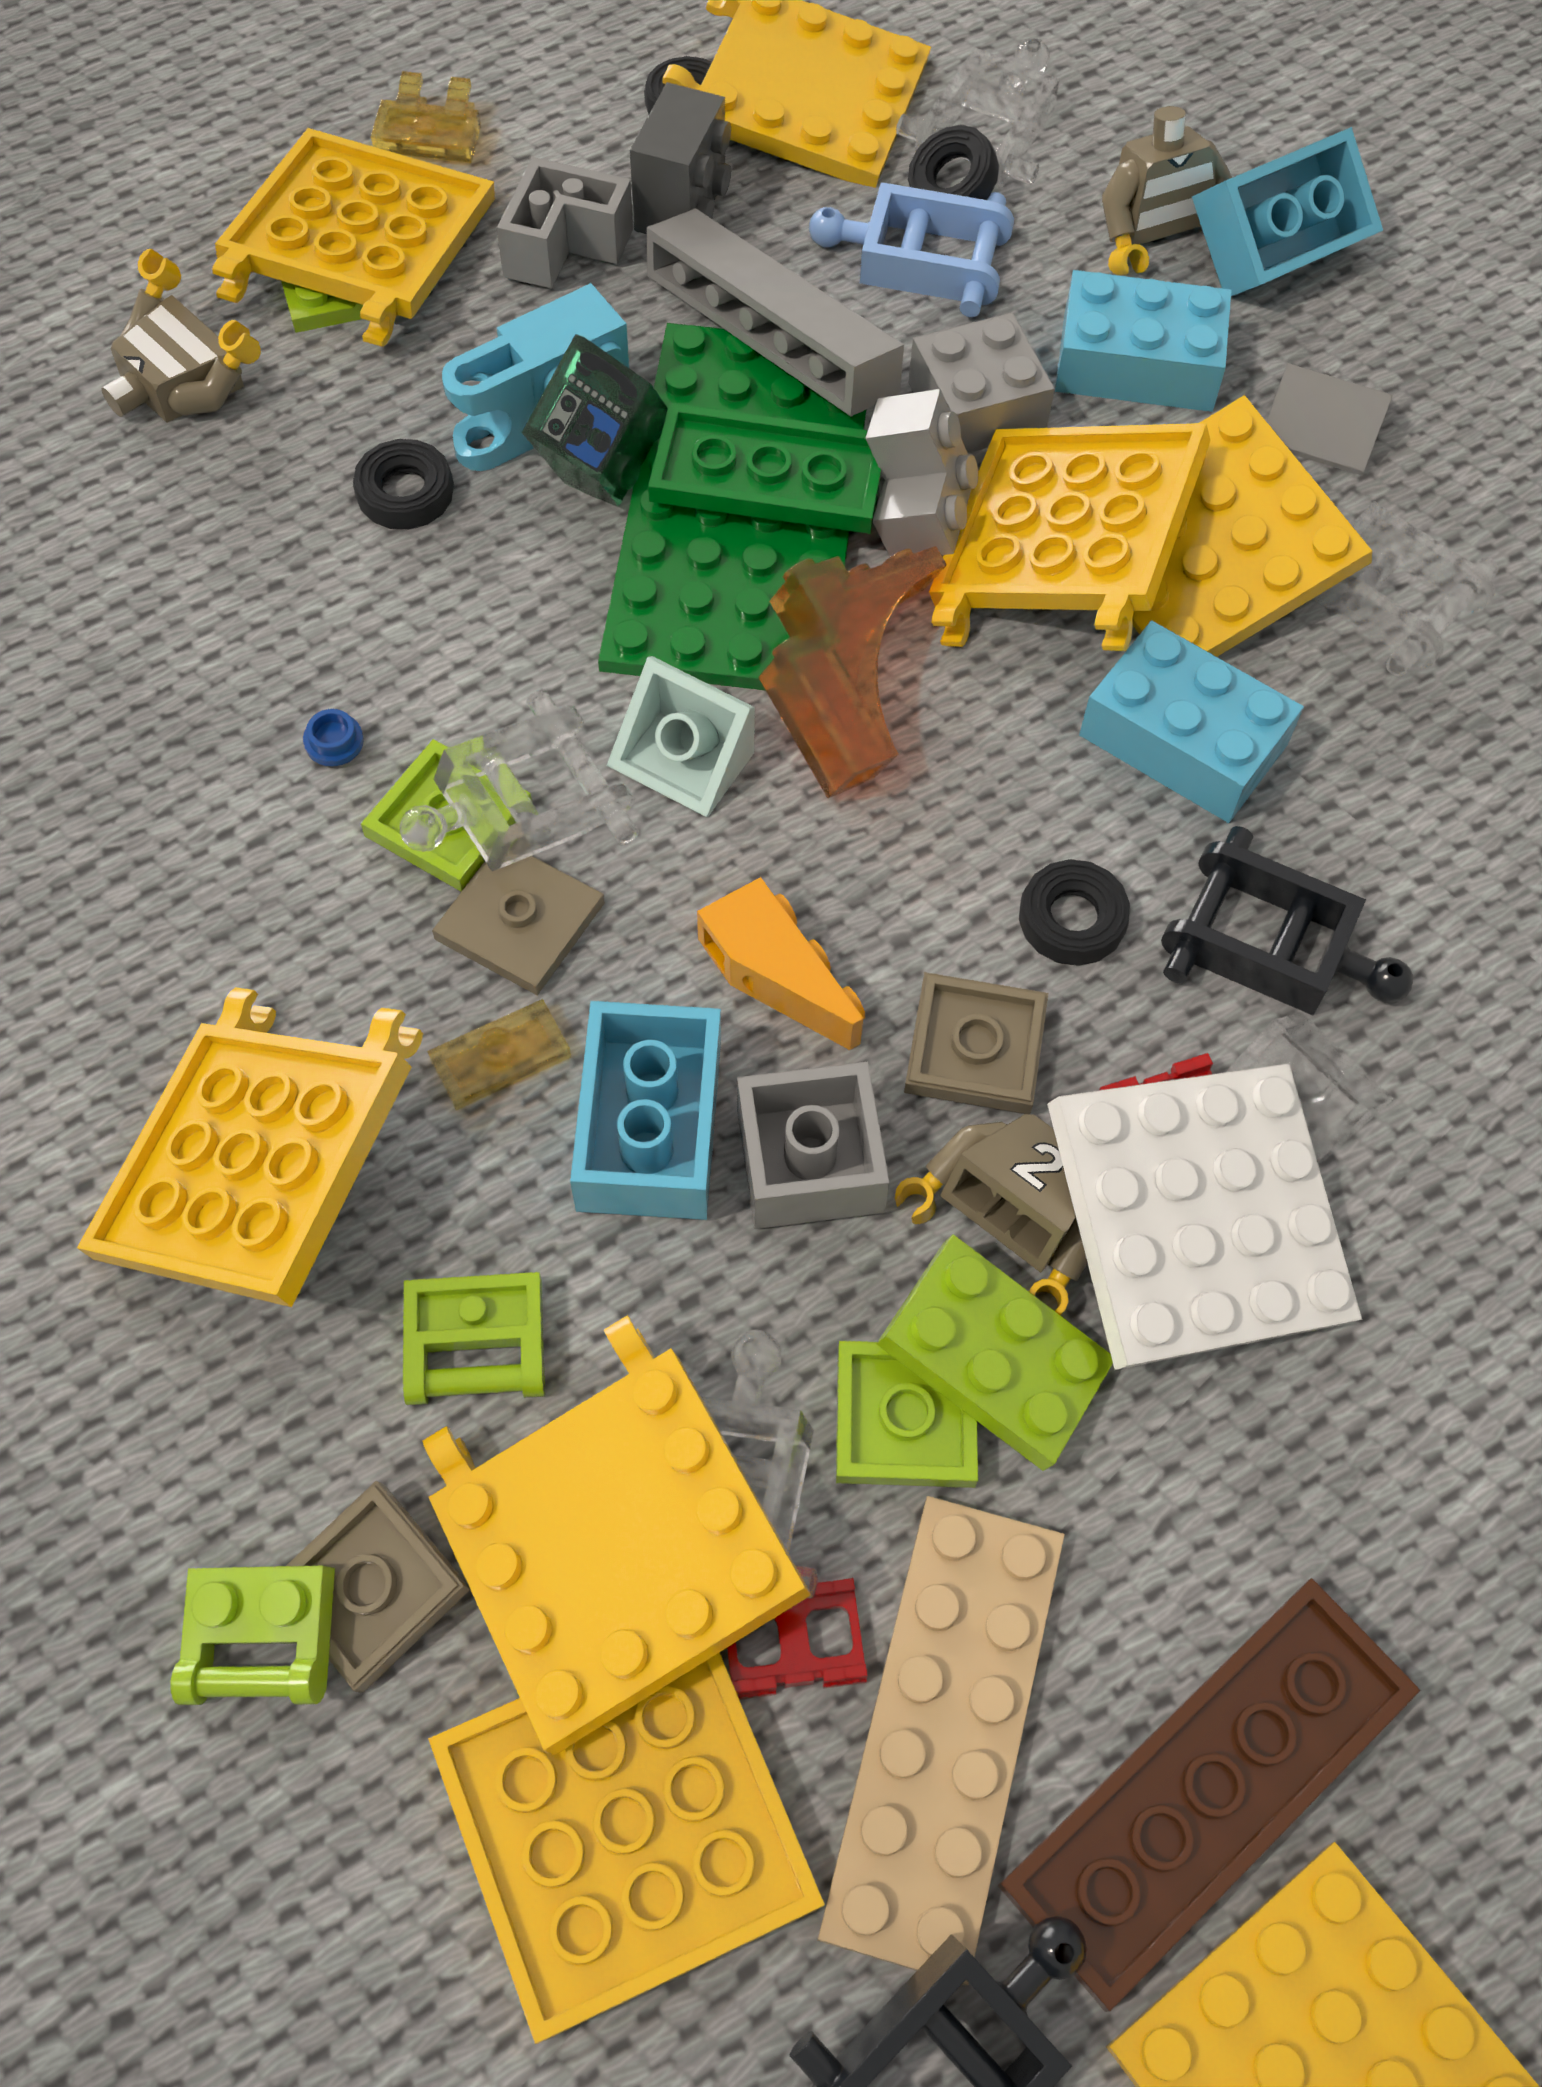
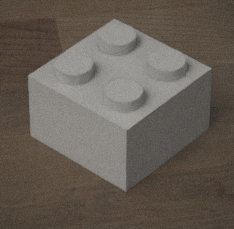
M1013 312L913 338L908 382L914 393L941 389L950 412L954 411L958 416L961 439L967 453L988 448L996 429L1048 427L1055 388Z
M868 1062L737 1077V1114L754 1229L885 1212L890 1182Z

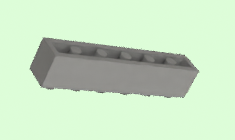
M696 208L647 227L648 277L849 416H853L876 405L878 398L900 394L904 344Z

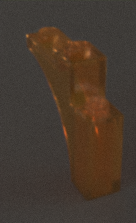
M936 546L916 553L907 548L889 557L882 565L870 568L868 563H864L849 571L846 570L839 556L816 564L813 559H806L795 564L784 573V584L770 600L790 638L779 644L772 651L774 659L758 678L827 798H831L875 778L899 755L887 729L880 703L878 688L880 643L894 608L923 592L947 566Z

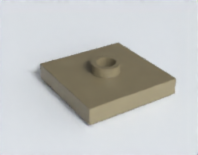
M501 840L439 920L432 932L436 941L538 996L605 904L604 894Z
M924 972L904 1093L1030 1114L1034 1102L1049 993Z
M375 1481L286 1565H323L335 1568L329 1660L352 1690L359 1693H364L470 1591L469 1585L389 1489L378 1481Z

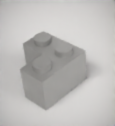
M532 157L497 226L503 277L552 289L569 253L618 264L633 231L631 179Z
M941 389L878 398L865 439L885 479L873 523L891 561L954 554L959 532L965 528L967 523L966 507L971 489H974L978 483L977 462L972 454L967 453L963 444L958 416L954 411L950 412Z

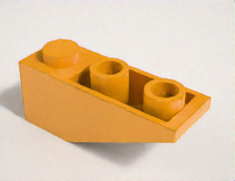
M760 877L697 911L698 940L731 986L848 1050L860 1045L863 1020L865 1019V1011L860 999L850 987L845 986L841 988L830 973L831 965L825 951L816 940H806L797 927V918L792 906L781 893L774 896Z

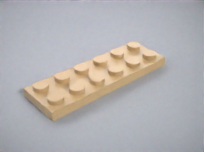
M926 1497L817 1941L917 1971L952 1934L975 1957L1065 1534L934 1497ZM965 1980L962 1985L967 1986L969 1983Z

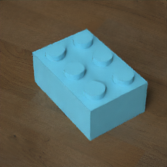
M1352 127L1192 196L1222 289H1230L1231 296L1260 286L1383 231Z
M1073 270L1064 314L1055 392L1213 412L1226 368L1231 290L1159 281L1156 279L1111 275L1101 272Z
M1151 620L1089 696L1079 736L1230 823L1289 744L1304 706Z
M590 1001L570 1178L576 1212L707 1220L721 1052V1009Z

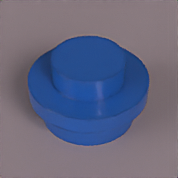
M325 709L313 715L308 721L303 735V744L308 756L314 762L324 766H340L352 761L360 753L364 743L359 723L346 712L338 709Z

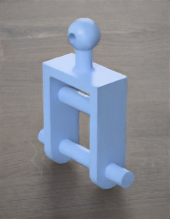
M881 182L870 222L848 220L844 218L838 209L823 207L812 215L809 222V232L812 240L822 247H833L841 241L863 244L860 284L961 301L960 312L964 316L975 317L980 313L981 305H989L997 297L1000 277L991 266L996 245L1001 246L1010 239L1014 226V217L1012 212L1005 206V196L998 192L991 193L987 200ZM888 227L905 229L901 248L883 245ZM929 233L975 241L972 259L921 251L925 234Z

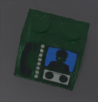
M575 334L526 423L522 434L564 484L619 507L628 490L636 484L641 466L652 445L661 437L668 407L651 383L585 337Z

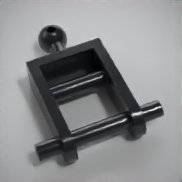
M1240 826L1231 828L1225 842H1212L1205 847L1198 865L1204 876L1208 878L1188 920L1177 919L1171 921L1161 939L1163 948L1167 953L1171 954L1163 970L1165 977L1176 983H1185L1193 966L1197 965L1312 1016L1325 996L1335 973H1341L1365 983L1370 995L1384 1003H1396L1409 994L1413 984L1412 971L1403 961L1392 957L1381 958L1375 961L1348 948L1347 943L1366 899L1249 851L1253 834L1248 829ZM1230 887L1288 911L1269 953L1211 928ZM1311 921L1333 930L1315 972L1292 963Z
M1054 1916L1043 1919L1035 1925L1029 1935V1954L1005 1980L996 1981L951 1934L837 2057L829 2051L813 2031L806 2033L799 2039L789 2056L814 2083L812 2087H867L922 2028L974 2087H1054L1072 2065L1029 2019L1026 2010L1030 2002L1052 1978L1057 1980L1067 1979L1080 1971L1086 1960L1087 1953L1084 1935L1079 1927L1067 1918ZM965 1980L968 1981L1026 2046L1025 2050L1005 2071L944 2004Z

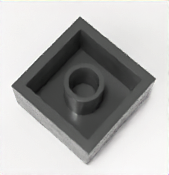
M668 82L665 84L630 148L634 231L647 234L648 226L695 208L712 219L714 200L717 195L722 197L726 195L731 180V165L725 164V152L731 137V123L725 121V97Z

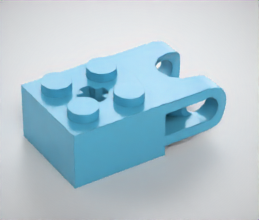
M592 283L497 327V338L453 358L445 364L442 371L443 387L447 399L462 413L468 414L467 417L455 425L453 431L455 455L459 463L474 471H485L495 468L537 446L549 442L541 434L553 440L541 432L545 424L543 421L564 383L572 389L564 385L563 389L566 387L583 399L577 411L579 414L566 438L573 429L588 399L610 415L616 414L612 409L607 408L605 403L601 404L598 402V397L594 399L590 396V393L587 394L583 391V387L580 389L575 386V383L569 382L568 376L570 374L582 380L584 385L588 384L591 386V391L595 389L599 392V395L602 394L606 397V401L608 399L611 400L614 405L620 406L621 409L625 404L619 400V394L631 400V397L621 392L620 385L613 378L601 370L596 369L592 371L588 369L579 359L580 355L584 352L594 354L613 365L630 380L627 324ZM577 360L586 370L591 372L589 376H585L578 371L575 366ZM470 380L480 381L479 384L474 386L462 384L463 382ZM567 400L565 402V405L567 407H571L572 402L570 400ZM557 423L553 424V429L558 430L559 425ZM490 434L494 436L492 444L487 448L476 449L469 446L474 440L482 439Z

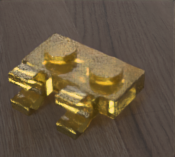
M402 71L396 101L381 99L371 133L373 147L404 156L472 163L481 129L479 110H474V102H469L472 87L471 80L469 78L451 77L445 106L427 104L426 97L420 96L423 84L422 73Z

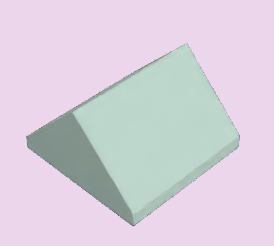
M653 656L647 657L606 766L708 817L754 754L755 707Z

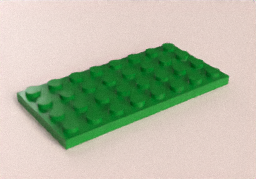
M667 323L598 658L599 672L640 676L647 657L653 656L707 684L827 697L850 531L649 502L648 484L670 402L862 430L865 428L867 409L849 416L725 329Z

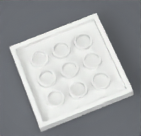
M1289 1064L1058 1096L1047 1104L1115 1370L1362 1320Z

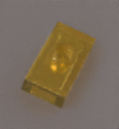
M543 999L427 1051L429 1059L455 1110H459L571 1058L570 1048Z

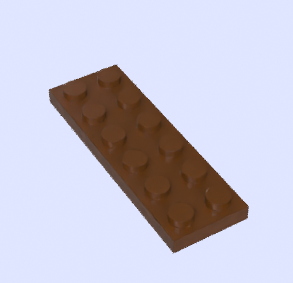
M1311 1578L997 1886L1033 1928L1043 1919L1054 1916L1067 1918L1079 1927L1085 1938L1087 1953L1083 1966L1074 1976L1105 2012H1110L1421 1690Z

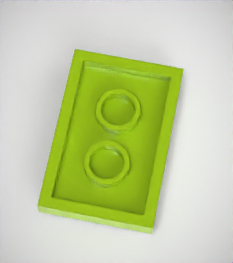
M954 1234L941 1245L876 1344L1042 1471L1053 1466L1058 1460L1113 1364L1111 1354Z

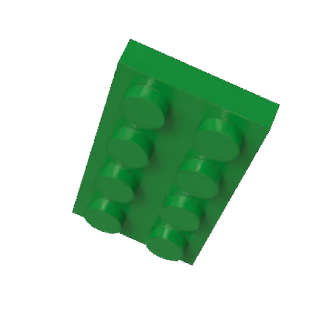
M670 402L648 484L649 502L870 534L882 473L865 439L868 430Z

